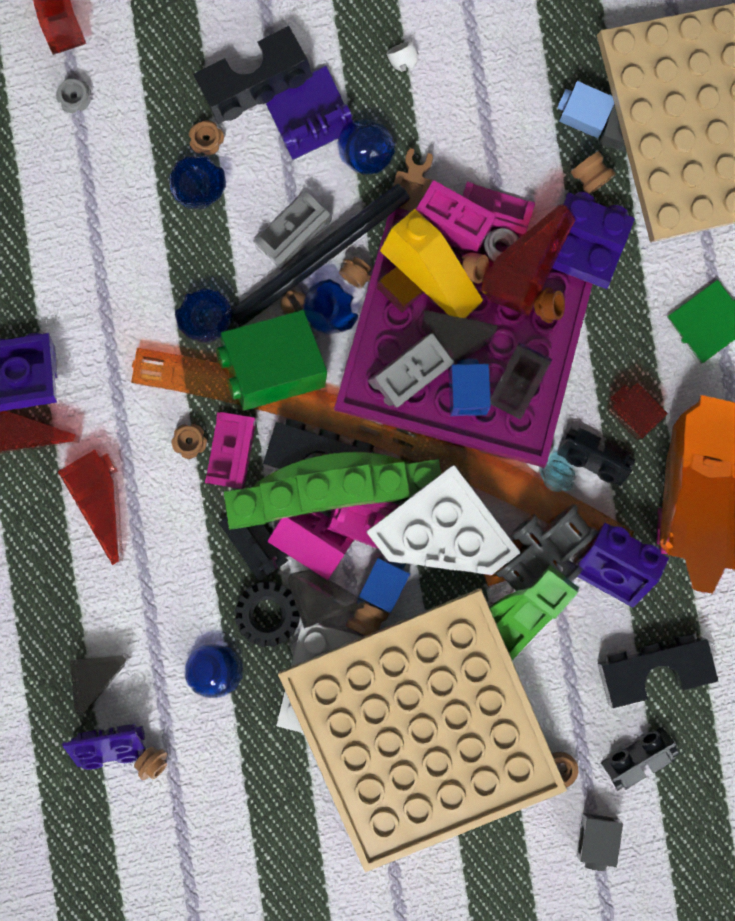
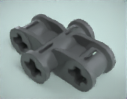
M575 504L564 509L544 529L538 524L539 518L533 514L518 525L510 535L514 540L519 539L524 545L519 549L520 553L497 570L495 574L498 577H503L515 591L527 589L528 586L531 587L549 565L570 581H573L582 572V567L574 565L569 558L592 541L598 534V530L595 527H589L577 513L578 507ZM570 522L579 531L578 534L571 528V526L569 525ZM530 533H532L539 540V544H537L531 538V536L529 535ZM554 560H556L559 563V565L563 568V571H560L558 567L553 563ZM515 570L523 577L524 581H521L514 574Z

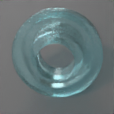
M550 460L548 465L540 470L543 483L549 489L556 492L572 489L575 472L567 464L558 460Z

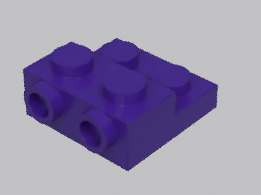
M568 192L540 264L607 289L635 218L629 216L628 211L622 206L611 205L605 207L595 203L593 196L588 193L578 192L574 195Z
M31 333L20 338L0 339V411L57 403L55 378H58L56 352L50 334Z
M604 523L598 530V534L574 565L582 567V572L577 576L578 578L633 608L659 582L669 558L664 556L656 546L643 544L630 537L624 528Z

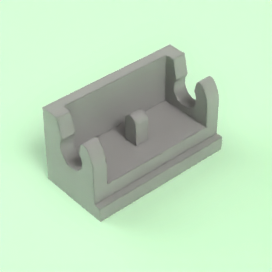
M305 191L253 242L282 270L331 222V214Z
M433 333L421 338L367 381L373 389L381 391L385 397L384 402L387 405H394L397 408L450 367L454 361Z

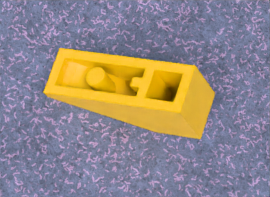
M416 209L412 210L391 229L380 252L452 319L460 324L482 303L483 299L442 233Z

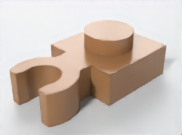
M412 148L408 150L405 159L408 173L397 170L393 185L394 187L396 184H401L409 194V201L400 207L408 211L417 208L432 182L431 179L422 177L432 166V154H427L424 164L417 165L412 160L414 155V149Z

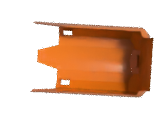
M701 395L696 404L681 414L672 428V438L666 458L660 534L661 547L668 555L685 559L692 588L701 593L713 594L725 568L735 570V403Z

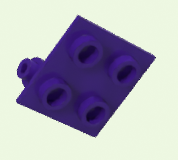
M327 66L312 72L313 77L307 79L301 86L289 88L275 95L268 103H265L292 160L357 130L351 119V112L347 104H344Z
M135 723L117 726L118 734H116L114 727H110L109 735L105 736L104 729H99V737L96 730L81 732L77 734V737L71 738V742L62 743V747L77 767H82L86 770L101 768L103 763L111 761L124 764L133 763L147 750L141 741L145 740L143 726L136 727Z

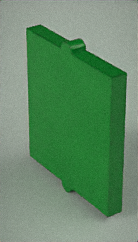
M718 280L667 316L682 337L681 343L689 346L701 364L735 340V300L730 297Z

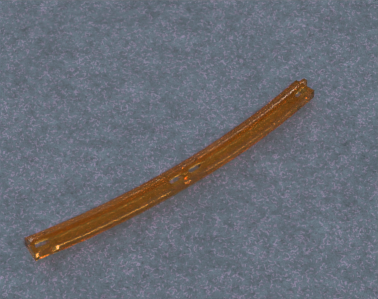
M137 348L135 361L133 360L132 384L181 392L241 406L239 399L233 400L227 382V379L231 378L228 369H222L219 363ZM144 360L163 362V365L146 363ZM142 370L161 373V377L142 374ZM315 390L252 408L372 444L377 448L416 463L439 459L441 473L454 465L470 486L500 499L529 515L535 514L539 520L546 524L551 523L564 509L575 504L578 507L577 513L590 528L595 527L599 530L604 523H607L611 526L624 528L630 537L635 533L559 488L487 453L411 432L417 435V438L397 431V427L386 424L381 425L364 418L334 411L337 395L325 391ZM360 426H363L371 430L380 432V435L378 436L367 431L361 430L359 428ZM396 438L414 446L410 448L394 442L393 439ZM570 522L569 525L578 534L579 531Z

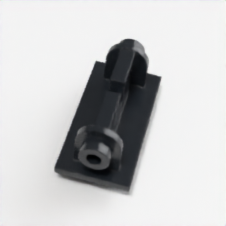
M582 427L578 429L570 428L565 438L566 441L557 453L565 458L569 464L575 467H583L597 474L601 480L607 483H615L619 486L632 473L633 470L631 468L636 460L630 456L631 452L609 441L606 443L603 452L598 450L597 447L602 438Z
M227 516L218 522L258 581L288 561L280 549L267 542L271 535L264 525L229 530Z
M661 727L646 733L639 741L627 748L614 752L610 758L601 762V765L610 776L617 791L622 788L627 790L647 778L642 769L644 765L648 764L652 773H655L668 764L675 762L674 757L678 756L679 752L675 747V742L664 728Z

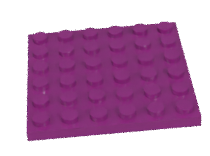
M398 208L387 218L334 411L545 468L592 283L540 264L546 248L520 241V251L512 262L498 264L489 259V269L485 279L481 283L472 282L483 301L460 324L452 319L426 293H423L401 313L377 289L378 281L396 268L380 252V249L391 229L411 212ZM484 239L478 253L486 255L484 251ZM503 242L495 244L496 249L500 252L508 250L507 245ZM449 244L462 265L463 260L461 257L467 253ZM546 287H551L554 291H561L565 298L563 317L560 320H553L551 323L543 321L534 309L536 296L542 290H545ZM433 333L454 361L452 365H457V361L463 359L479 360V364H489L491 408L487 415L450 416L448 373L451 366L397 408L394 405H387L384 402L385 397L381 391L373 389L367 380L421 338Z

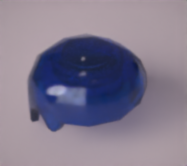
M373 119L353 120L342 129L337 141L339 157L342 162L362 175L379 174L390 165L394 157V137L389 130Z
M188 156L181 159L174 165L168 177L172 196L178 203L188 209H206L221 198L226 188L224 169L214 165L207 156Z
M331 279L313 283L309 287L303 303L304 312L310 326L324 334H335L352 329L358 320V314L351 310V303L354 297L344 291L338 282Z
M206 288L186 294L180 308L175 310L178 329L189 339L201 343L215 342L220 339L221 332L229 329L233 318L232 307L228 299L220 292Z
M204 644L193 650L185 663L184 678L187 685L197 695L206 698H222L237 689L243 678V665L233 649L218 644Z

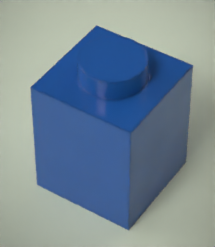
M476 359L457 361V365H451L448 373L450 416L487 415L491 408L489 364H479V360Z
M377 558L358 597L391 613L410 576V573L404 571L406 563L390 562L386 558L385 560Z

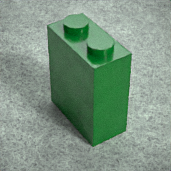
M304 310L221 332V347L216 348L217 358L221 368H227L231 378L227 379L231 397L233 400L239 399L243 411L325 388L327 369Z

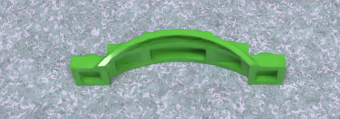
M346 452L317 456L290 464L269 474L251 488L224 492L229 530L263 525L266 522L337 508L406 501L441 474L439 459L408 463L383 454Z
M551 565L548 566L531 587L528 586L527 589L510 593L489 607L512 661L553 618H557L579 591V587Z

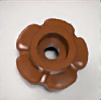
M546 287L545 290H542L536 296L534 302L536 314L546 323L560 320L565 311L563 293L559 290L554 291L551 287Z

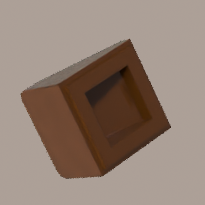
M398 267L383 276L377 284V289L401 313L424 293Z

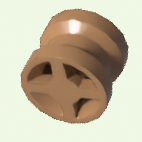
M600 151L585 159L571 171L575 179L581 180L584 185L583 191L588 194L598 190L616 175L612 168H607L603 163L604 157Z
M357 599L354 605L356 612L352 618L348 619L346 627L368 635L380 630L381 623L387 620L390 613Z

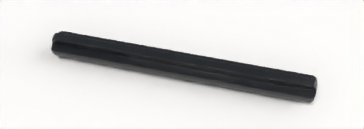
M396 184L232 308L231 313L240 325H245L408 202L410 196L401 184Z

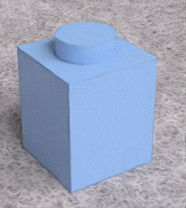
M577 81L573 91L565 89L557 109L563 111L559 122L598 138L613 108V97Z

